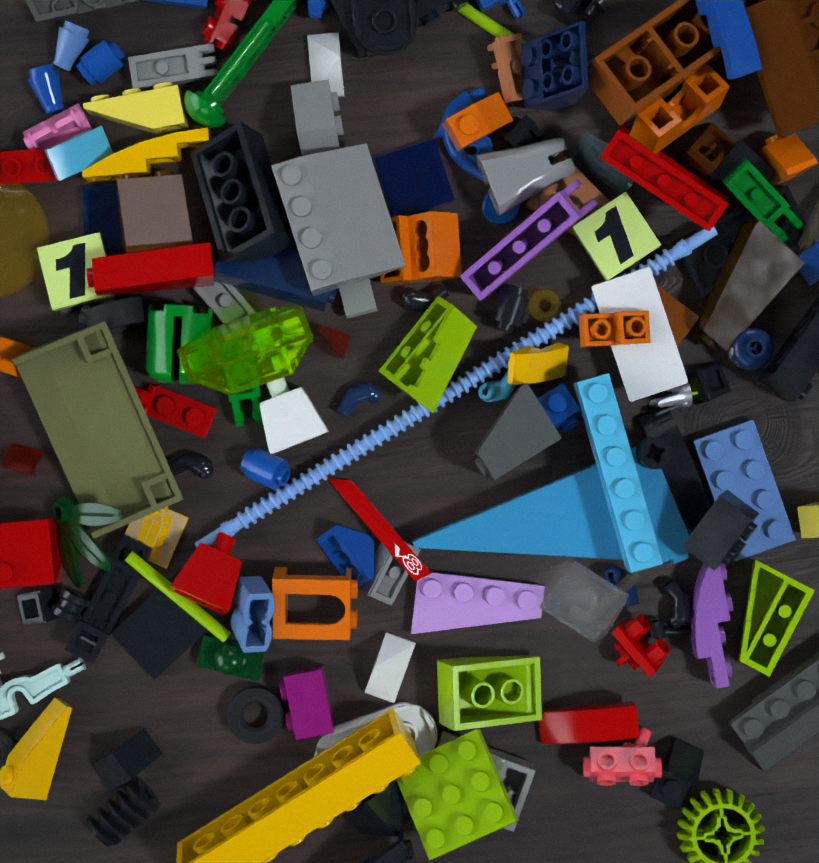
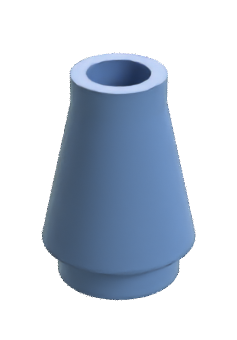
M65 20L63 28L59 26L55 58L52 64L71 71L77 58L90 40L87 38L89 30Z

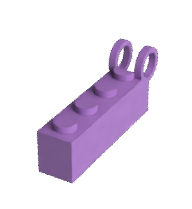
M578 179L564 190L555 194L460 275L461 279L480 301L493 293L561 234L598 205L597 201L593 199L579 210L568 197L582 185Z

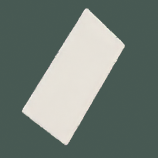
M647 267L593 285L592 291L600 313L649 310L651 343L611 346L629 401L632 402L687 384L688 378L651 268Z

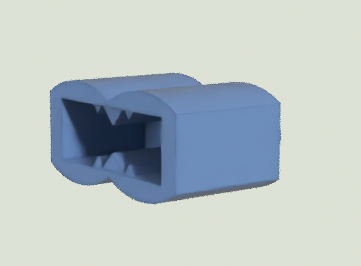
M261 576L239 577L234 592L236 608L231 617L232 632L244 653L265 652L272 638L269 621L275 609L274 597Z

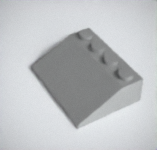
M367 143L304 155L272 165L313 296L406 267Z

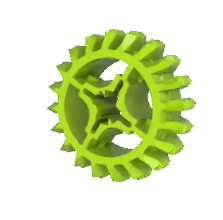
M713 788L712 797H709L705 791H701L700 795L703 800L700 802L692 797L690 802L694 806L693 809L682 808L683 814L688 818L678 819L677 822L684 829L677 832L678 839L684 841L680 848L682 852H689L686 858L690 863L696 861L697 863H751L748 858L750 854L759 856L760 852L754 845L764 844V839L757 834L764 832L765 828L762 824L757 823L762 816L758 811H753L755 805L751 801L745 802V796L741 793L733 797V791L728 788L724 791L723 796H721L718 788ZM723 808L732 809L740 813L744 824L727 821ZM711 812L710 820L706 824L699 825L702 818ZM722 824L727 831L726 833L723 832L724 835L719 839L715 831H718ZM742 839L739 845L730 851L732 843L735 840ZM697 840L714 843L718 855L709 854L700 849Z

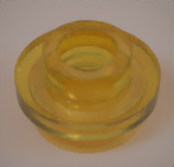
M539 290L532 295L529 301L530 313L539 321L552 320L553 317L559 314L561 309L558 295L551 290ZM541 300H547L550 303L549 311L544 312L540 310L539 302Z

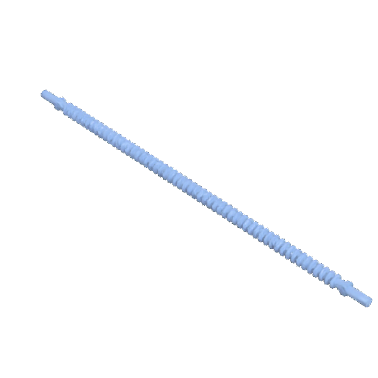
M713 226L710 232L702 229L686 240L681 239L670 250L663 249L662 255L655 254V259H647L646 265L640 263L638 270L650 267L652 274L658 276L659 270L666 271L667 265L674 266V261L692 254V250L717 236L718 233ZM632 268V269H631V273H632V272H635V271H638V270H635L634 268ZM591 294L592 298L589 300L584 298L583 304L576 303L575 309L569 307L567 314L561 312L560 318L556 319L553 317L552 323L544 322V328L536 327V333L528 332L529 337H520L521 342H512L513 347L508 348L506 346L503 353L497 351L495 358L489 356L487 363L481 361L479 368L473 366L472 372L465 371L464 377L457 376L458 380L456 382L449 381L450 385L446 387L437 407L442 406L444 408L447 401L453 403L455 396L461 398V393L463 391L469 393L471 386L477 388L478 382L485 383L484 379L486 377L493 378L492 374L494 372L500 374L502 367L508 369L507 364L511 352L527 346L540 349V344H548L549 338L555 340L557 333L563 335L565 328L571 330L573 323L579 325L578 315L596 314L595 310L598 309L594 294ZM419 403L415 407L410 405L409 411L402 410V415H394L395 419L393 421L387 419L385 426L379 424L377 431L371 429L369 436L363 434L362 440L355 439L354 445L347 444V449H339L338 455L332 453L330 460L324 458L322 465L316 463L315 469L308 468L307 474L300 473L299 479L292 478L291 484L286 483L283 489H276L277 492L275 494L269 492L268 498L261 497L260 503L253 502V507H245L244 513L238 511L237 517L221 523V527L196 541V548L200 543L212 547L219 532L232 537L243 527L248 529L249 523L256 524L257 518L264 519L265 513L272 514V509H280L281 503L287 505L288 499L292 498L295 500L296 494L300 493L303 495L304 489L311 490L312 484L319 485V480H327L328 474L334 476L335 470L339 469L342 471L343 465L347 464L350 466L351 460L355 459L358 461L359 455L366 456V451L369 449L374 451L375 445L381 447L383 445L382 441L387 440L389 442L391 440L390 436L398 437V431L406 432V426L414 427L413 422L416 420L422 422L421 417H430V411Z

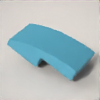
M102 125L44 149L56 179L59 181L79 173L113 154Z

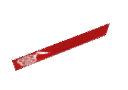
M328 478V481L415 582L431 574L353 481Z

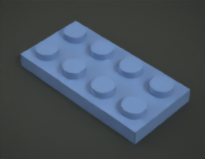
M749 420L691 441L713 503L719 495L729 490L760 513L754 520L758 527L747 541L742 540L747 545L738 557L733 559L734 561L796 540L754 420Z

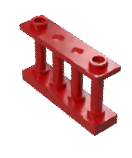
M623 125L620 126L600 158L710 232L729 205L725 201L727 196L663 152H653L631 137L629 129Z

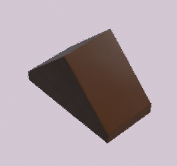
M711 123L679 161L704 180L717 168L736 143L716 125Z

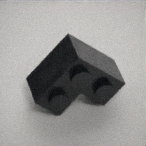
M726 490L719 495L682 547L714 571L722 563L728 566L747 545L742 540L747 541L758 527L754 520L760 513L729 490Z

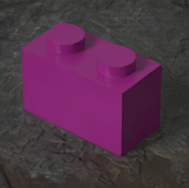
M323 665L286 672L283 677L284 681L279 682L282 700H288L290 713L285 714L288 731L294 732L296 740L334 733L335 723Z

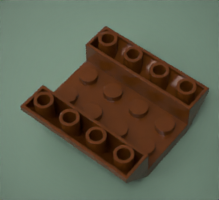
M765 0L746 7L762 69L758 70L757 74L778 137L818 124L819 0Z

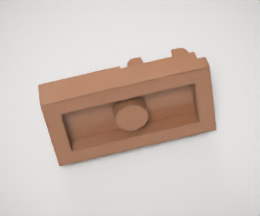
M521 33L497 37L495 42L487 46L488 51H494L496 62L492 63L491 67L494 70L498 69L497 73L504 103L524 99L521 44L524 43Z

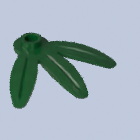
M69 497L58 498L53 507L52 515L60 527L59 546L61 558L70 579L77 588H80L83 580L75 546L89 562L98 568L110 571L112 567L108 556L82 525L102 526L120 521L123 514L120 509L106 504H79L77 500L70 499Z

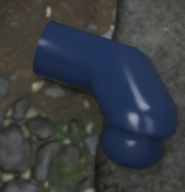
M372 382L352 385L346 391L336 410L349 418L357 403L365 401L371 403L378 402L382 395L381 389Z
M611 565L605 569L603 577L609 585L614 587L629 572L619 566ZM634 583L622 595L624 607L640 604L636 583Z

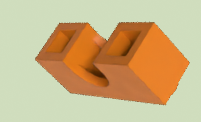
M707 64L686 79L680 91L668 103L659 98L638 113L629 135L653 152L658 153L720 108L730 86Z

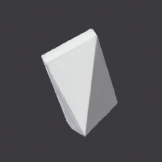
M339 32L307 35L311 82L329 79L331 92H337L338 97H345Z
M386 632L364 693L394 703L416 643Z

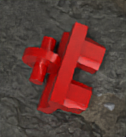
M642 614L630 620L626 617L611 632L618 640L613 646L620 653V656L614 662L618 666L627 662L633 670L640 666L646 675L650 677L662 665L664 658L671 651V648L661 638H658L651 645L644 639L643 635L650 630L651 626Z

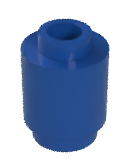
M103 39L80 57L81 62L76 67L90 85L93 86L97 82L101 84L124 66L121 59L125 57V54L114 40L108 43Z
M250 449L242 459L241 472L248 479L273 490L284 486L290 477L288 461L264 450Z

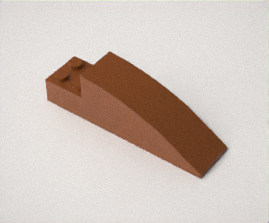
M678 0L595 57L587 66L588 84L619 126H622L659 98L664 100L678 90L686 79L707 64L710 66L721 58V47H713L706 14H698L696 0ZM743 0L746 8L765 0Z

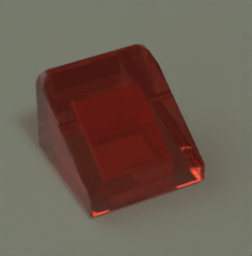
M324 325L320 326L319 331L344 361L352 340L351 336Z

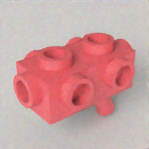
M639 728L640 738H636L634 743H623L622 747L590 746L589 756L583 757V777H589V782H597L601 786L615 785L616 782H629L632 786H645L649 782H654V778H661V758L655 757V747H646L651 731L646 728Z

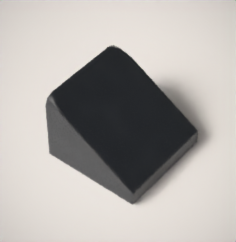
M720 362L687 374L691 391L698 392L697 395H692V401L695 405L710 401L731 391Z
M55 587L17 595L23 626L45 623L61 618L51 611L53 604L59 601Z

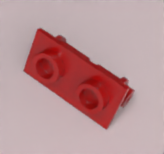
M215 0L214 4L217 5L214 16H209L204 24L202 34L205 35L202 44H210L214 41L216 42L214 48L225 53L228 48H232L240 27L229 22L230 18L232 17L241 22L251 0Z
M44 149L0 152V184L58 181Z

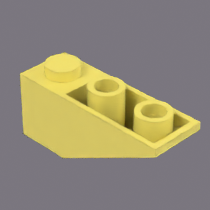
M171 82L156 84L153 86V90L143 92L138 88L128 89L122 92L123 96L110 98V95H98L92 97L91 102L83 103V108L92 116L157 135L189 129L182 91L178 85H173Z

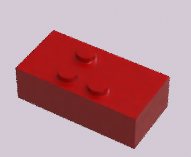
M53 518L0 522V589L55 584L63 580L58 524Z

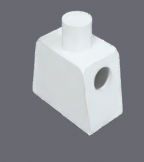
M283 374L265 381L272 398L259 403L270 454L277 453L329 432L302 387L290 391Z

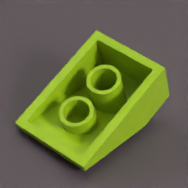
M540 656L460 657L437 660L439 724L453 731L542 720Z

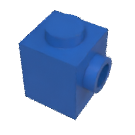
M564 383L538 398L558 433L569 431L579 423L578 420L582 419L581 409Z

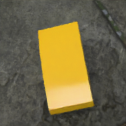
M558 342L542 349L527 346L511 352L507 364V383L511 385L532 384L566 376L569 346Z

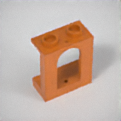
M275 567L272 578V595L275 601L273 639L350 640L351 629H357L358 610L351 609L352 599H357L358 580H352V568H347L346 576L288 575V567ZM288 594L336 596L343 602L345 614L340 620L333 623L288 622Z

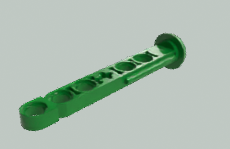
M274 0L203 93L197 91L195 94L191 91H186L184 107L188 115L196 123L208 128H219L227 122L222 116L224 113L221 108L222 104L302 0Z

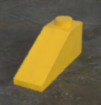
M54 697L8 754L6 763L0 770V787L10 797L47 800L72 707L61 698Z

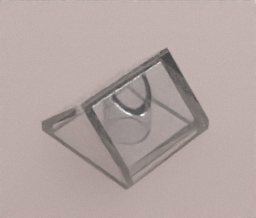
M574 561L540 604V609L591 642L596 643L607 636L625 605L629 594Z

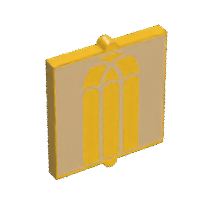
M167 506L129 523L125 534L152 547L153 550L148 561L167 569L189 517L171 510Z

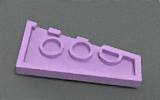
M430 571L431 574L417 581L411 634L541 618L545 586Z

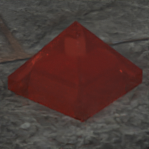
M13 444L2 463V467L22 475H33L44 455V451Z

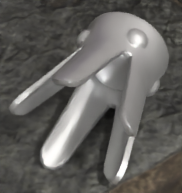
M689 383L665 390L672 392V394L651 400L649 406H671L657 412L655 416L676 407H690L692 405V395H697L698 392H692Z

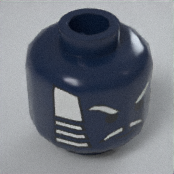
M748 328L735 338L734 343L728 349L729 357L738 368L744 370L760 369L772 359L774 344L770 335L764 330Z

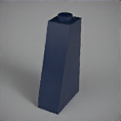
M291 246L270 258L229 264L222 263L220 255H218L214 268V282L225 283L236 288L325 312L327 302L334 303L337 289L313 296L299 251Z

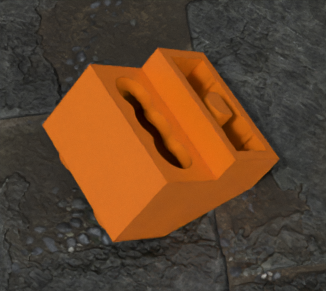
M429 211L410 216L398 215L390 217L406 267L380 275L381 284L441 281L459 278L462 275L458 213Z

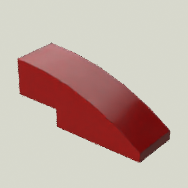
M633 701L606 705L595 703L542 710V720H538L541 744L587 743L640 738L637 708Z

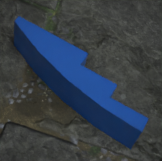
M696 0L698 14H706L713 47H721L727 78L736 79L761 70L762 65L755 37L743 0Z

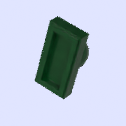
M204 634L196 666L218 671L224 675H234L258 681L266 651L244 653L236 641L226 639L222 642L216 636Z

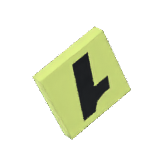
M624 192L571 228L606 281L661 246V243L627 192Z
M100 232L37 247L53 311L117 296V294L97 296L94 287H88L87 268H92V258L107 256Z

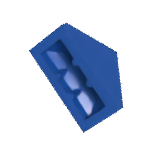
M336 525L316 539L341 576H346L347 568H352V580H358V587L374 577V536Z

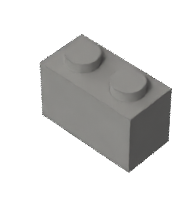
M329 79L291 85L301 154L305 155L340 149L338 136L344 135L341 115L335 116L334 112L340 111L337 92H331Z

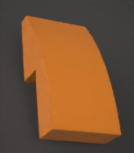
M649 310L578 315L580 347L651 343Z

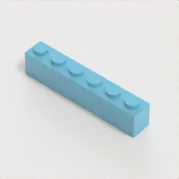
M608 373L573 383L625 568L633 573L661 565L663 561L610 375Z

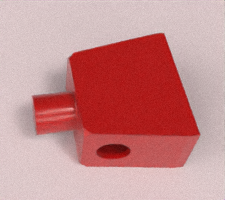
M219 532L212 547L200 543L168 590L225 615L231 607L242 564L241 560L230 556L236 539Z

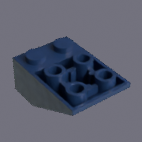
M579 21L521 44L524 108L557 111L575 105L588 89L585 21Z

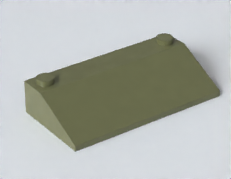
M106 321L48 342L12 358L78 503H101L116 507L122 511L123 517L120 521L102 526H89L93 539L183 500Z

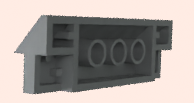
M819 651L751 700L752 705L728 721L764 772L819 732Z

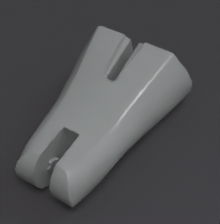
M564 137L477 155L478 168L485 185L490 184L491 186L488 193L498 215H504L532 196L576 171L572 158L555 162L554 165H551L548 159L550 157L554 158L568 150Z

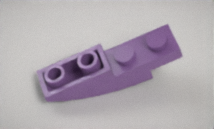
M703 563L694 586L691 604L690 639L692 654L698 659L706 658L711 684L716 688L730 686L728 677L732 676V667L729 658H724L722 646L727 643L723 626H718V623L730 621L729 612L733 611V602L730 593H725L723 580H727L726 566L722 563L714 571Z

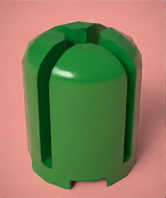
M148 304L145 366L147 375L159 383H174L178 318H182L179 383L194 385L205 380L209 374L213 308L208 307V314L197 313V308H194V306L164 304V311H153V305Z

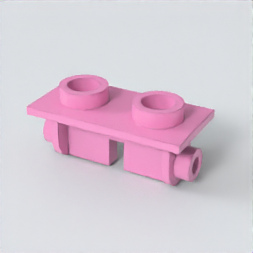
M78 103L22 133L24 135L23 140L29 150L46 149L90 130L92 127Z

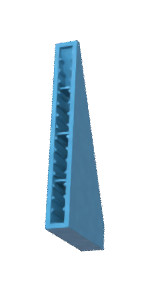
M637 446L631 448L662 561L667 562L670 560L671 564L681 562L689 558V551L682 547L689 538L688 531L662 469L654 470L640 465L636 459L635 452ZM596 463L412 540L415 548L623 560Z

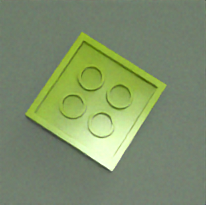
M475 729L420 755L421 764L417 765L411 774L405 777L400 776L396 779L429 860L440 857L519 821L480 729Z

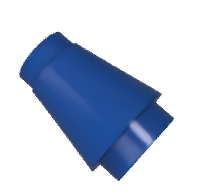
M53 64L29 70L30 78L28 82L44 108L45 113L50 114L63 110L59 71H55Z

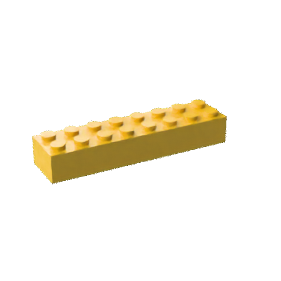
M391 708L177 842L176 863H268L272 861L281 850L289 845L295 846L299 844L313 830L328 826L334 817L344 811L355 809L361 803V800L371 794L382 792L388 787L390 782L398 777H405L411 774L417 765L421 764L412 735L404 726L394 708Z

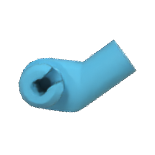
M508 370L502 379L483 383L479 387L478 395L483 401L495 402L505 400L511 395L516 385L507 383Z

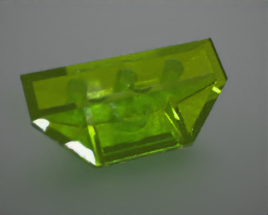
M302 306L268 308L208 329L200 336L177 349V353L189 382L199 383L208 388L234 395L293 374L308 345H310L313 334Z

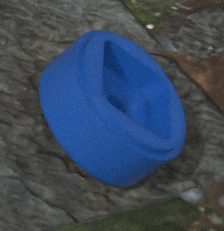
M308 0V13L311 19L322 18V13L328 6L327 0Z

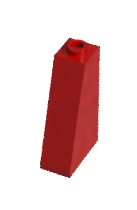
M211 243L92 258V268H87L88 287H94L96 295L103 296L214 286Z

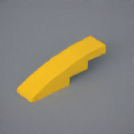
M207 127L174 132L139 142L115 152L82 171V177L89 183L122 179V175L127 173H141L142 177H152L151 164L182 162L181 149L201 146L212 139V133Z

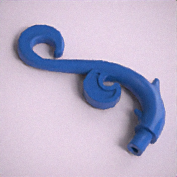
M479 87L470 93L465 91L451 101L445 110L434 139L437 140L443 137V143L454 162L466 173L483 181L478 168L477 155L493 152V144L490 138L485 136L467 146L466 148H476V153L471 156L463 149L457 152L442 125L447 118L487 97L484 89ZM489 193L485 196L482 203L484 217L495 225H505L512 222L520 210V205L504 215H498Z

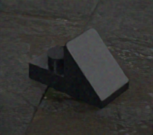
M674 737L662 762L661 778H655L648 795L679 810L690 785L696 786L698 783L704 750Z

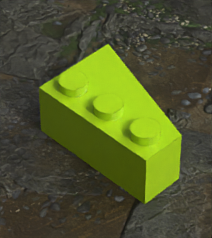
M437 296L383 364L379 372L431 413H434L477 326L454 305Z
M753 560L738 660L770 677L815 590L757 560Z

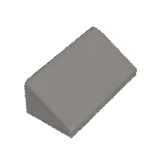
M404 541L415 555L418 556L421 549L415 548L410 543ZM382 542L374 554V577L358 587V589L366 595L392 606L408 573Z

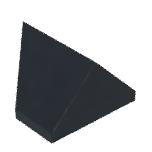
M395 779L389 783L385 790L378 794L369 795L361 800V803L355 809L346 811L344 815L361 834L398 837L408 807Z

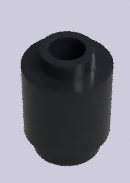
M504 284L503 289L498 291L490 317L491 321L496 322L494 328L508 333H513L514 328L521 329L529 302L527 298L528 290Z

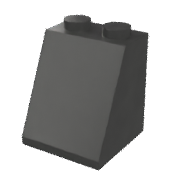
M528 383L516 389L475 450L478 458L473 461L483 477L490 476L491 479L496 480L562 439Z

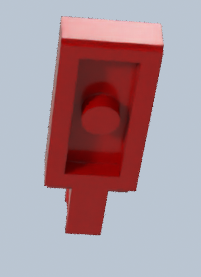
M149 384L147 391L134 386L146 415L202 438L207 437L217 413V408L159 385Z

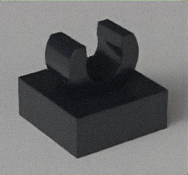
M527 115L522 119L514 116L513 123L515 127L510 132L504 129L500 131L510 148L537 143L544 138L535 121Z

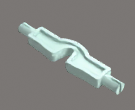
M79 657L65 666L62 663H58L35 676H19L6 682L0 687V720L12 716L19 711L15 699L16 691H21L30 704H35L53 691L68 684L71 681V676L86 670L85 663L73 669L74 666L84 662L83 659Z

